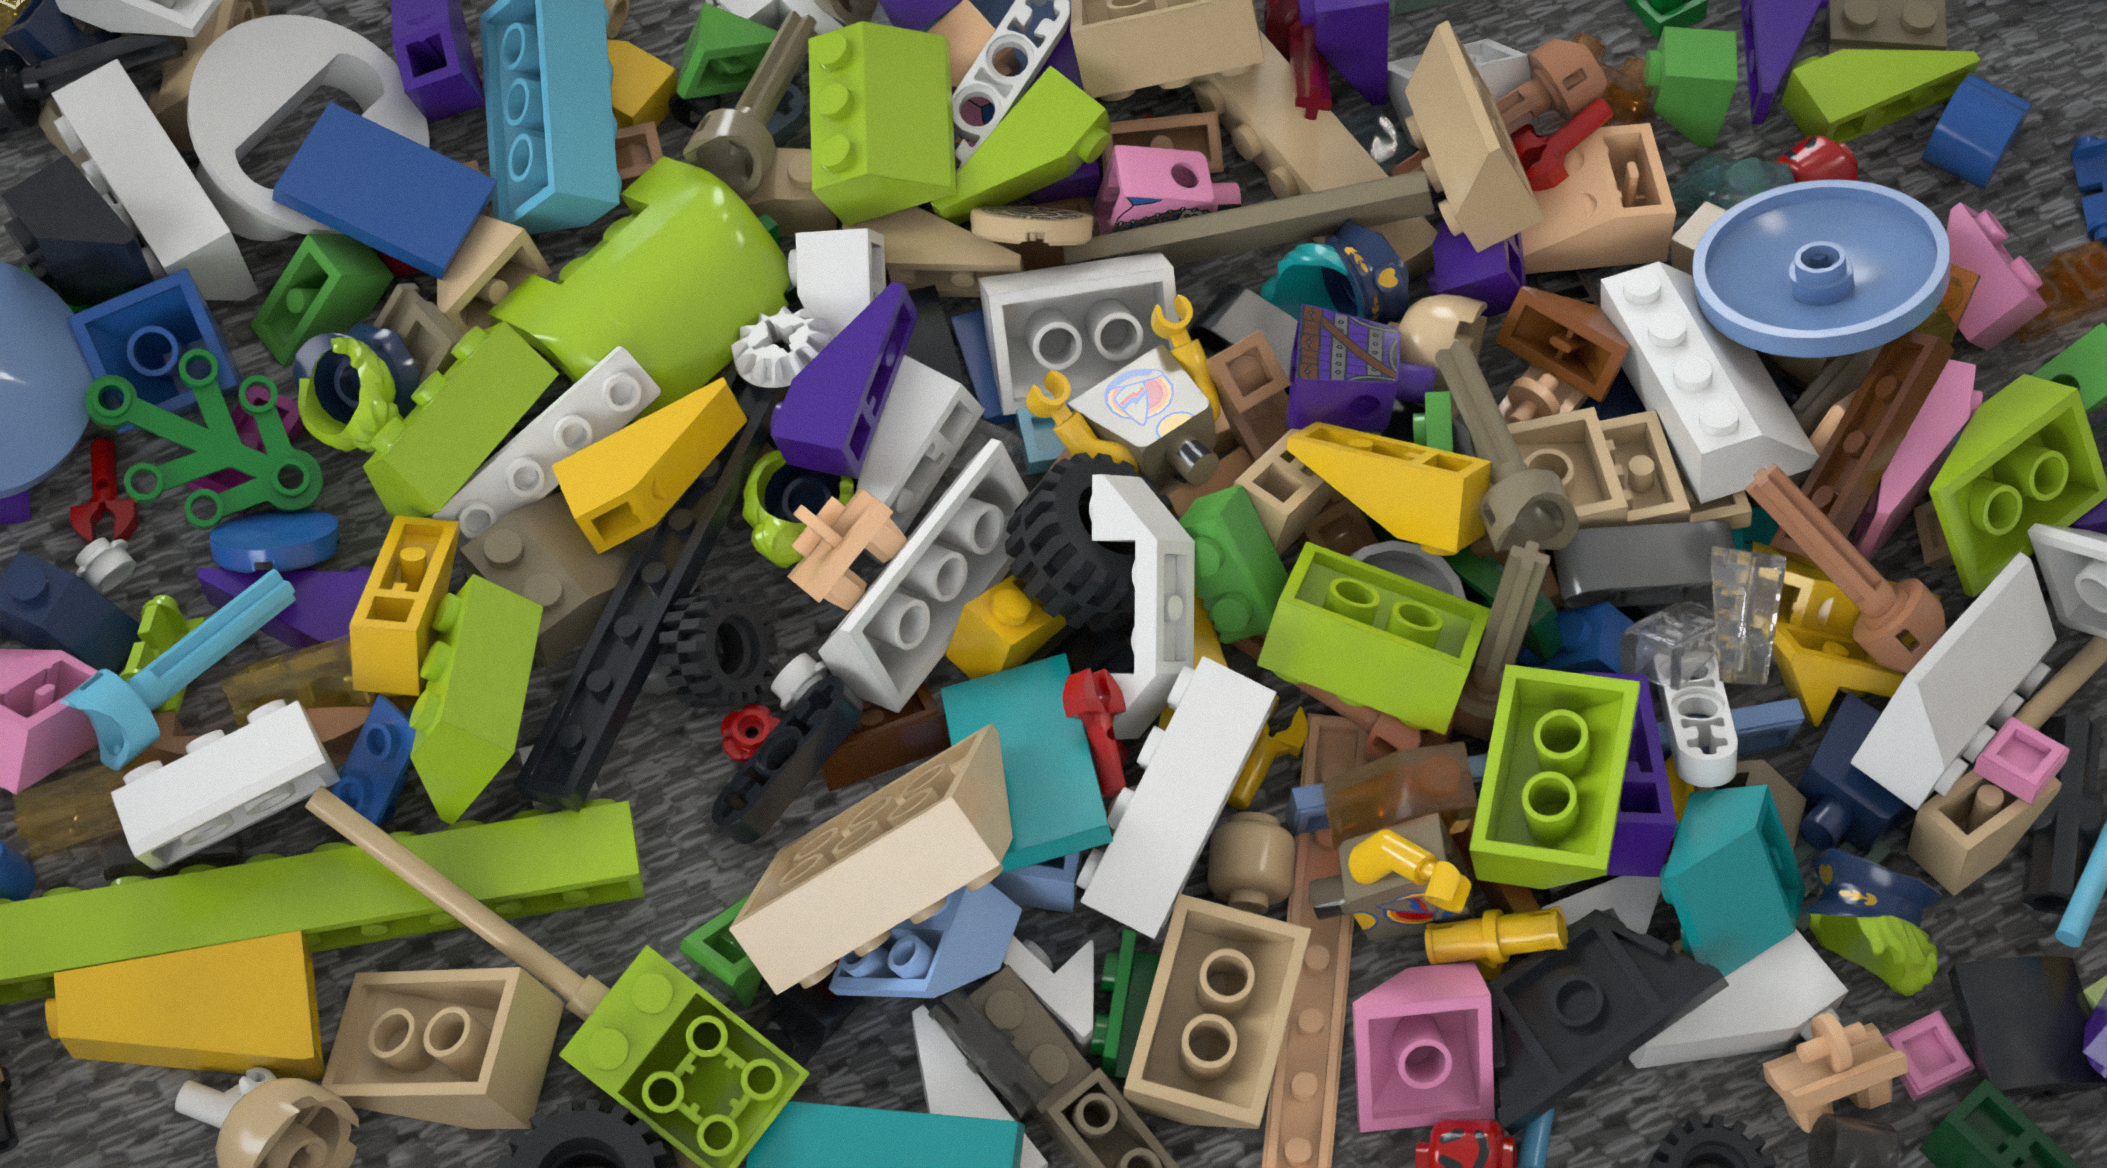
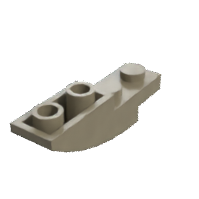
M1009 964L954 1008L953 1012L995 1063L992 1068L995 1074L1078 1168H1180L1100 1068H1097L1095 1071L1091 1068Z

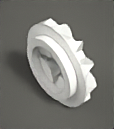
M783 306L777 315L771 317L759 313L758 324L740 327V340L731 345L736 370L745 381L759 387L779 388L790 386L792 379L832 341V336L825 318H815L809 308L801 309L792 314ZM783 340L789 344L791 352L787 353L784 348L780 349L773 343Z

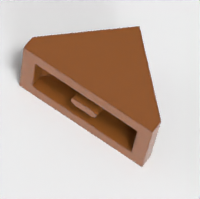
M1527 286L1519 289L1494 341L1598 402L1605 400L1631 348L1628 341L1599 306Z

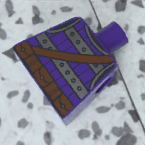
M1302 304L1291 355V385L1289 386L1286 428L1304 429L1318 421L1361 432H1382L1389 427L1395 400L1425 404V392H1433L1435 367L1400 362L1401 332L1393 326Z

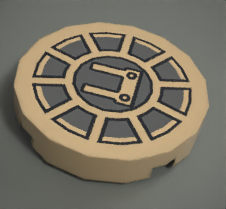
M983 206L971 210L970 223L972 233L981 239L1021 244V241L1027 242V238L1029 241H1036L1037 238L1043 239V243H1049L1050 246L1088 243L1092 239L1094 216L1073 210L1046 207Z

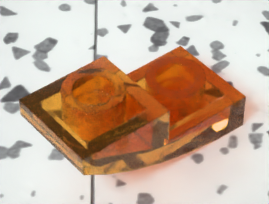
M2100 240L2056 253L2044 269L2036 271L2043 282V285L2036 289V291L2048 307L2015 331L2014 334L2021 343H2025L2107 306V249Z

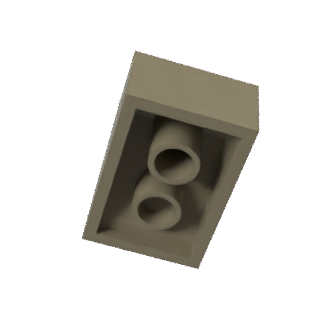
M561 491L509 512L459 550L468 580L475 574L544 606L534 655L548 668L591 636L644 531L598 555L575 521L565 496Z

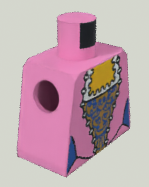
M1114 145L1093 206V211L1099 223L1100 235L1238 208L1241 207V193L1236 182L1212 183L1207 158L1199 151Z

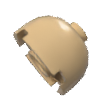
M1440 294L1422 298L1410 306L1400 324L1391 321L1388 323L1389 326H1393L1401 332L1400 362L1435 367L1433 392L1450 391L1435 359L1436 353L1439 349H1450L1454 341H1465L1478 363L1487 324V317L1481 316V314L1487 308V303L1464 296ZM1451 394V416L1455 420L1460 411ZM1415 403L1425 408V404Z
M286 1077L266 1081L245 1094L230 1109L221 1126L215 1147L218 1168H349L354 1161L357 1147L349 1141L351 1124L359 1128L358 1116L349 1104L331 1090L317 1083L300 1078Z

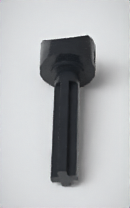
M133 33L31 65H27L23 58L14 50L1 49L0 136L35 125L41 113L40 100L52 96L51 93L115 59H118L128 74L184 57L183 51L187 50L186 38L183 36Z

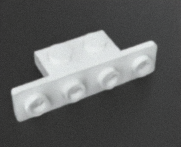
M616 347L475 471L443 509L431 515L432 519L459 521L460 533L457 546L461 548L509 512L549 497L556 486L559 485L551 465L621 430L660 395V387L624 347Z

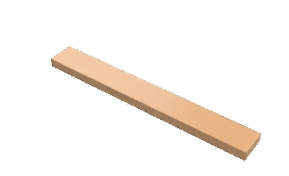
M1308 713L1306 720L1309 734L1303 749L1300 787L1367 775L1369 761L1364 758V748L1370 732H1366L1345 717ZM1360 822L1350 824L1348 828L1340 829L1338 826L1317 830L1315 834H1309V832L1302 833L1294 838L1296 843L1292 891L1288 897L1286 922L1310 928L1311 933L1269 1089L1261 1168L1332 1167L1354 916L1350 913L1318 920L1310 898L1309 883L1312 880L1341 874L1339 845L1344 840L1362 835L1363 823Z

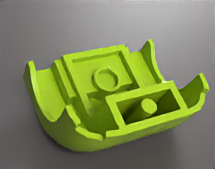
M666 156L660 158L620 194L632 214L611 224L604 232L603 240L585 256L578 257L566 264L560 271L559 279L555 283L531 273L486 313L494 325L505 321L529 345L551 359L574 383L579 381L616 347H624L661 389L660 395L630 422L639 420L702 388L733 359L731 345L740 340V327L757 325L759 313L771 317L777 315L783 306L787 307L789 305L783 296L791 282L788 260L753 211L736 192L717 176L700 167ZM629 422V423H628L627 425H625L623 428H625V427L631 425V423Z

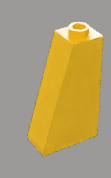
M301 930L54 973L55 998L46 999L45 1002L47 1027L51 1038L60 1039L73 1058L246 1074L248 1069L262 1067L272 1071L278 1078H300L312 1081L323 1079L325 1070L313 957Z

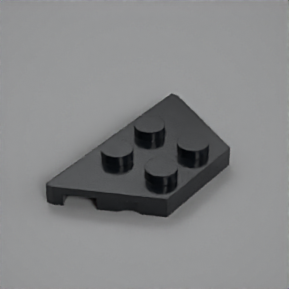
M1595 909L1567 928V949L1533 952L1488 983L1486 986L1491 994L1493 1069L1498 1073L1501 1108L1497 1109L1499 1122L1510 1136H1513L1728 987L1729 984L1719 969L1708 963L1704 966L1675 952L1669 944L1648 934H1638L1628 929L1624 922Z

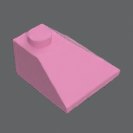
M1475 961L1406 968L1352 1002L1357 1121L1360 1133L1433 1126L1439 1119L1443 1118L1495 1119L1491 994Z

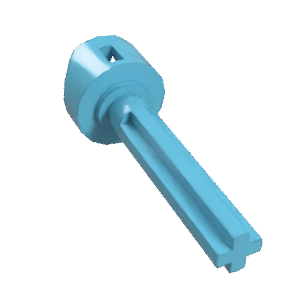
M272 569L131 677L128 682L106 668L100 669L61 699L60 703L82 710L88 716L97 735L100 761L113 770H120L160 739V730L151 711L159 708L296 600L293 595L295 590L289 581L283 580L277 570Z

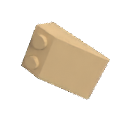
M522 967L355 973L321 1086L331 1090L353 1108L470 1129H531L529 1119L535 1114L565 1003Z

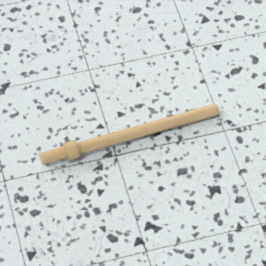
M322 785L305 805V808L568 1000L569 1002L565 1008L584 1022L611 990L590 974L586 979L581 977Z

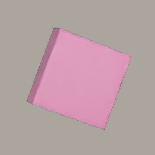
M2011 716L1979 754L1973 772L2032 805L2066 763L2070 749Z
M1940 1010L1883 1036L1890 1047L1895 1050L1900 1049L1907 1056L1908 1073L1898 1077L1913 1102L1972 1074L1975 1070V1066Z

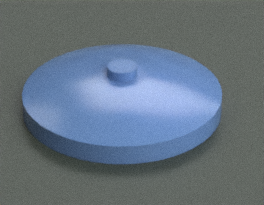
M1815 180L1770 189L1740 202L1723 213L1709 226L1698 242L1693 256L1692 269L1697 304L1709 323L1726 337L1746 347L1769 354L1798 358H1823L1853 354L1878 347L1903 336L1921 324L1935 311L1948 289L1951 259L1949 239L1940 220L1931 210L1911 196L1868 182Z
M0 261V499L16 495L37 485L53 474L69 458L83 436L90 417L86 409L85 396L89 386L95 381L68 317L74 315L70 307L45 283L33 275Z

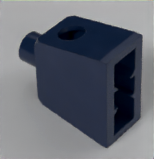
M1851 692L1844 698L1795 788L1807 799L1804 811L1809 813L1799 825L1800 833L1809 845L1821 851L1833 848L1841 837L1860 851H1870L1880 840L1886 839L1918 812V810L1913 809L1850 763L1881 715L1880 712ZM1934 790L1925 802L1933 798L1937 791Z

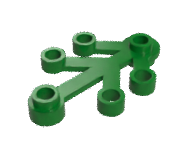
M192 349L186 352L179 363V374L182 382L192 389L207 428L137 398L134 386L121 376H102L96 379L86 392L85 403L88 415L99 427L117 430L132 424L195 452L158 466L142 462L130 467L126 472L124 485L127 495L133 501L140 504L155 502L164 491L229 468L255 478L219 494L210 489H199L192 492L185 502V516L190 525L196 529H213L220 524L224 517L266 502L282 511H300L313 504L320 495L323 486L321 467L317 460L308 452L292 448L276 408L278 391L274 382L268 377L254 375L245 379L239 388L240 406L247 414L254 416L266 454L241 444L217 382L218 362L215 356L205 349ZM199 359L206 361L211 367V373L202 380L191 378L186 372L190 362ZM253 386H262L269 391L271 398L263 406H254L246 399L247 391ZM114 389L123 394L124 402L121 407L115 410H107L100 405L99 398L106 390ZM287 468L298 470L303 476V483L296 489L284 488L278 480V476L283 470ZM140 473L152 474L157 480V486L148 494L138 493L131 485L134 477ZM200 499H208L215 503L217 512L209 520H200L193 515L191 511L192 506Z

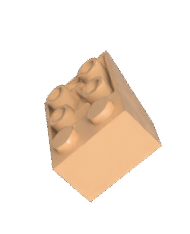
M1650 123L1599 127L1566 154L1563 166L1569 176L1554 188L1533 191L1544 220L1521 231L1525 274L1667 261L1676 209Z

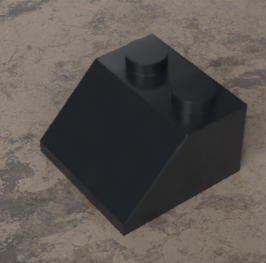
M67 155L62 156L1 195L12 218L4 226L11 239L24 254L20 258L23 266L29 274L47 286L51 284L66 304L96 306L154 282L136 236Z

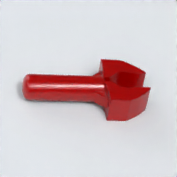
M1598 98L1551 136L1538 138L1528 130L1515 140L1513 145L1533 191L1554 188L1569 176L1563 166L1566 154L1613 116L1611 106L1604 99Z
M99 438L90 445L92 497L85 505L70 507V523L77 536L86 545L97 540L94 531L95 526L103 518L105 511H108L111 518L115 519V540L123 539L127 542L139 526V511L136 502L132 499L121 500L117 496L116 444L110 439Z
M1091 668L1067 677L1062 694L1066 718L1081 720L1086 726L1101 794L1107 797L1117 796L1126 787L1112 722L1115 715L1127 712L1123 693L1111 674L1106 669L1092 673Z

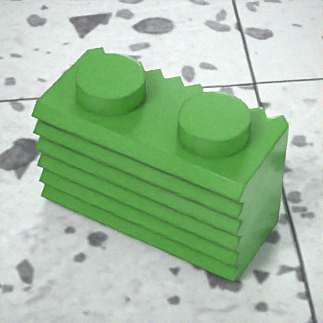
M1239 484L1196 498L1178 522L1195 542L1194 587L1198 588L1196 596L1204 600L1202 608L1209 610L1207 618L1215 622L1213 630L1221 633L1219 641L1225 644L1268 632L1278 600L1289 576L1243 485Z

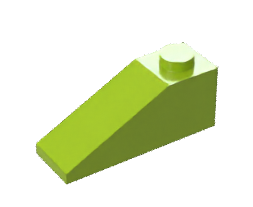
M1841 49L1822 58L1819 56L1806 58L1797 64L1790 73L1781 102L1806 138L1812 135L1825 136L1835 142L1844 144L1951 99L1961 82L1970 73L1975 75L1981 59L1975 51Z
M1050 65L956 173L957 194L931 202L936 215L955 225L962 224L970 220L973 208L1003 206L1073 175L1084 161L1087 164L1094 162L1103 153L1111 138L1109 132L1112 130L1106 108Z

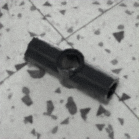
M2066 713L2062 716L2050 717L2040 727L2042 734L2069 748L2070 751L2066 763L2055 775V778L2062 783L2060 791L2023 835L2029 837L2025 862V878L2022 888V902L2031 906L2033 910L2057 915L2065 913L2089 860L2090 849L2093 848L2099 834L2104 799L2103 794L2096 791V782L2100 761L2099 750L2102 728L2093 724L2090 718L2086 716Z

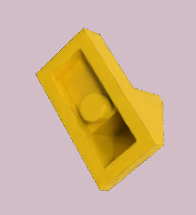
M1769 619L1764 629L1788 693L1792 699L1798 698L1803 714L1814 727H1818L1821 724L1838 689L1847 694L1851 692L1857 697H1864L1868 692L1892 698L1905 677L1902 672L1879 665L1852 638Z

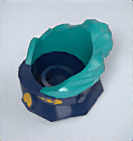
M1347 219L1332 235L1325 239L1326 244H1299L1294 250L1287 253L1284 259L1277 263V274L1269 277L1267 283H1264L1260 290V297L1296 320L1299 319L1301 305L1307 304L1388 325L1390 321L1396 323L1408 310L1409 275L1404 262L1383 234L1364 228Z

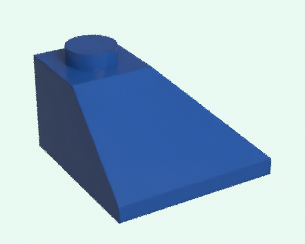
M187 268L68 317L95 380L106 375L121 376L134 386L137 398L178 416L199 409L192 389L182 382L179 374V363L186 352L192 349H205L215 356L218 362L217 382L223 398L238 393L244 381L221 328ZM199 359L190 362L186 372L191 378L202 380L209 376L211 367L206 361ZM110 389L102 393L108 410H115L122 406L124 396L121 392ZM128 424L121 429H117L119 434H124L140 428Z

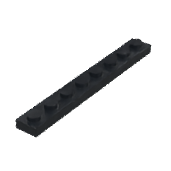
M734 361L731 362L724 379L748 421L655 526L644 531L514 783V787L524 799L580 812L663 647V644H658L660 632L671 630L670 627L663 623L667 612H676L673 604L678 599L687 598V595L690 593L771 432L770 423L774 408L780 401L784 402L790 386L765 388L753 385L739 375Z

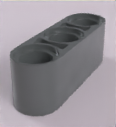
M1724 521L1580 529L1566 547L1561 550H1552L1562 605L1569 609L1605 601L1614 607L1711 601L1736 594L1743 587L1732 528L1728 522Z

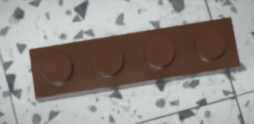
M1911 330L1903 336L1884 344L1801 488V491L1846 539L1955 350L1940 336ZM1779 527L1769 546L1784 558L1819 568L1795 541Z

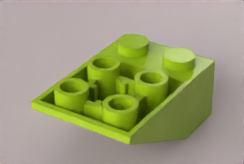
M647 944L559 1054L560 1057L598 1087L629 1109L631 1113L639 1119H643L654 1131L701 1168H737L810 1074Z

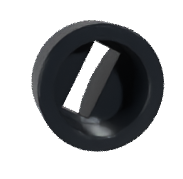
M675 92L669 99V108L675 120L695 131L700 121L694 123L690 121L691 111L703 118L708 112L720 109L721 98L720 94L683 99Z

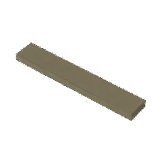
M1421 170L1095 236L1085 244L1063 245L1065 265L1160 251L1172 266L1330 235L1347 219L1365 228L1435 214L1426 171L1423 172Z

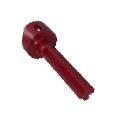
M1266 0L1264 5L1265 36L1291 64L1295 107L1303 108L1305 119L1316 120L1318 110L1330 111L1332 106L1327 59L1316 49L1312 25L1301 26L1297 0Z

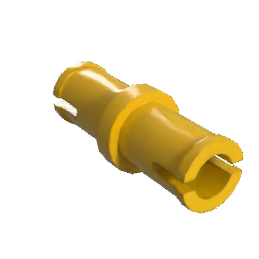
M1561 906L1504 915L1501 909L1486 910L1482 918L1441 924L1428 923L1424 933L1426 952L1431 965L1488 958L1492 964L1508 962L1510 955L1551 949L1564 950L1567 949L1566 944L1568 943L1567 923Z

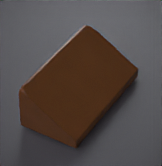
M922 682L899 713L869 701L863 702V712L859 722L820 768L830 792L940 753L951 747L943 714L924 682Z

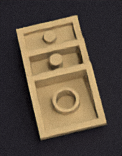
M1595 407L1507 424L1528 470H1550L1559 476L1580 522L1578 530L1701 521L1728 522L1732 529L1751 526L1752 509L1745 490L1703 504L1698 502L1670 452L1656 410L1599 421ZM1470 435V442L1472 445L1475 458L1481 459ZM1491 480L1489 481V489L1493 487Z

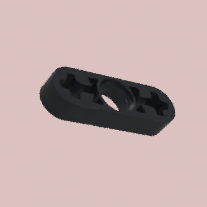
M829 676L814 683L719 794L712 808L714 823L738 844H749L761 838L857 725L863 712L862 700L839 677ZM794 753L791 759L782 766L786 759Z

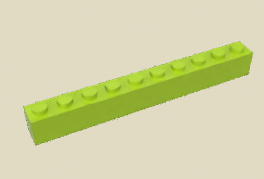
M604 798L593 799L584 802L580 812L567 810L550 813L546 810L534 809L520 812L513 816L512 820L484 824L480 821L467 820L456 822L448 826L445 831L417 835L413 832L400 831L388 834L504 920L645 897L635 824L629 800L616 802ZM340 842L326 843L316 847L312 853L289 857L272 853L260 854L249 858L245 864L216 868L211 865H193L183 868L178 872V875L155 879L143 876H126L114 880L110 886L89 890L59 887L48 890L40 898L16 902L0 898V1005L55 996L54 973L286 932L301 930L313 953L467 926L357 845L351 846Z

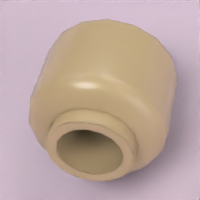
M1240 812L1231 815L1228 823L1220 825L1212 832L1207 885L1217 898L1228 902V907L1262 915L1268 912L1269 905L1280 903L1290 896L1293 887L1296 843L1288 830L1280 826L1281 822L1278 818L1261 812Z

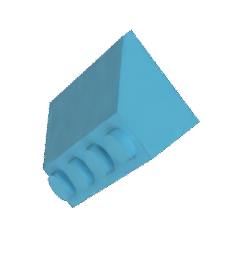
M498 0L480 15L490 177L497 180L495 193L492 196L493 218L525 228L529 235L589 226L620 204L619 197L622 189V180L617 172L615 149L617 121L613 116L611 98L613 67L608 59L606 34L609 13L606 6H604V0Z

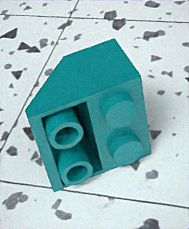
M1768 784L1690 793L1682 820L1677 821L1674 832V845L1669 861L1662 865L1660 871L1661 892L1665 902L1674 905L1680 920L1681 942L1685 953L1688 956H1694L1695 961L1704 966L1708 963L1718 968L1724 977L1795 932L1806 892V886Z

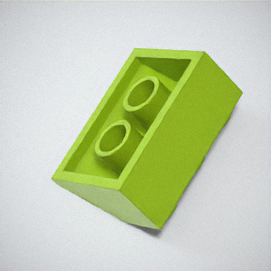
M865 21L808 38L812 191L846 227L957 194L950 42L944 35Z
M505 321L485 330H482L477 325L466 333L451 351L457 358L455 363L444 375L439 371H435L423 381L411 396V399L417 406L403 421L397 416L391 419L370 442V445L376 452L363 465V468L392 520H394L395 515L423 518L440 512L559 375Z
M1306 541L1278 600L1257 666L1273 671L1276 676L1284 681L1295 684L1306 683L1333 693L1346 704L1356 707L1368 706L1395 716L1403 724L1413 729H1430L1445 735L1470 671L1491 609Z
M475 574L469 578L457 595L450 592L447 593L435 612L432 629L439 631L438 638L430 648L423 662L420 674L422 678L428 680L426 690L417 700L409 720V726L416 729L410 758L440 820L451 825L459 819L515 752L544 607Z
M1505 664L1469 848L1477 880L1544 890L1607 875L1639 699L1640 681Z

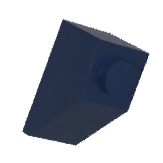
M19 550L0 578V631L4 636L36 650H62L98 671L106 668L119 675L127 663L133 644L141 641L137 634L140 627L137 621L77 575Z

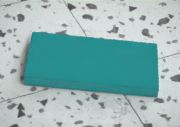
M1066 653L940 688L952 746L991 722L999 732L1013 839L1001 862L1004 868L1000 874L1113 842L1085 725L1081 720L1066 718L1062 694L1067 677L1072 675Z
M788 1101L749 1151L746 1168H1020L1025 1125L1018 1121Z

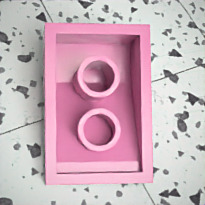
M1948 360L1908 430L1907 435L1877 484L1875 491L1857 519L1853 546L1868 562L1873 559L1911 513L1913 508L1929 491L1931 484L1975 411L1982 405L1983 392L1973 390L1976 372L1975 364Z

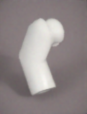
M251 1068L246 1071V1077L244 1076L239 1080L238 1085L226 1092H221L193 1080H187L177 1095L175 1111L221 1129L230 1109L239 1099L266 1081L277 1078L272 1071L266 1068Z

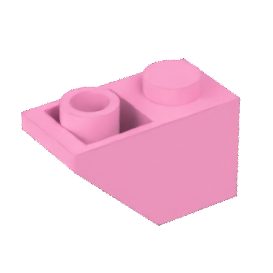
M1962 202L1954 206L1950 210L1946 231L1950 245V282L1940 303L1968 342L1987 351L1996 347L2048 307L2036 291V289L2043 285V282L2033 267L2022 256L2017 257L2015 260L2011 257L2002 244L2009 238V235L1989 210L1985 209L1983 212L1978 213Z

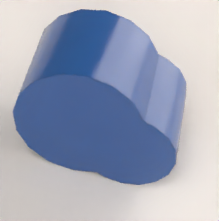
M1970 73L1961 82L1945 108L1921 159L1985 190L2017 137L2033 103Z

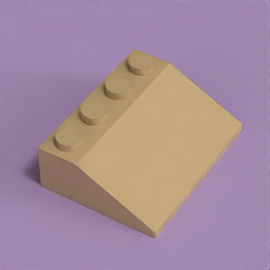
M992 722L777 852L729 928L776 995L798 982L803 989L817 984L837 966L835 961L853 950L858 957L872 952L890 937L892 933L890 929L908 918L913 924H919L933 916L946 904L947 895L964 885L970 892L978 890L1002 872L1004 867L1001 862L1013 839L1000 736Z

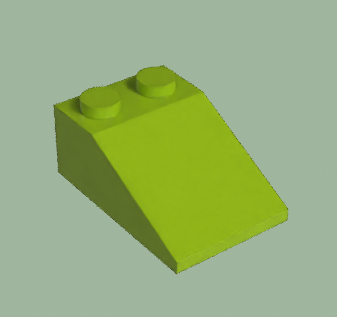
M2027 374L2021 375L1977 408L1931 484L1929 492L1966 595L1975 597L1986 589L2019 552H2022L2027 557L2034 553L2027 532L2034 523L2068 527L2107 498V478L2078 388Z

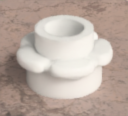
M99 538L87 545L78 554L75 563L79 566V569L75 575L101 595H105L132 574L136 567V562L126 552L125 549L128 547V543L125 540L118 539L109 543L106 538Z
M802 653L794 658L778 674L772 683L771 691L782 700L780 703L782 710L787 711L791 709L808 688L826 677L828 667L824 661L817 663L810 655Z

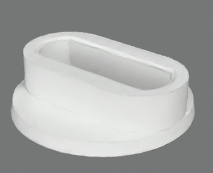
M272 15L249 20L226 31L207 48L194 70L190 84L187 105L188 127L195 152L200 160L197 169V181L231 232L256 241H277L291 237L296 233L343 235L339 231L273 201V190L255 183L243 172L238 164L242 158L321 85L338 88L353 97L364 112L361 115L362 117L429 148L427 119L404 92L399 67L385 52L350 29L327 20L302 15Z

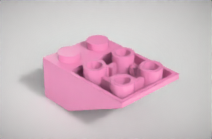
M0 649V787L17 795L99 745L96 732L88 716L82 710L60 703L61 699L93 676L98 670L62 650Z

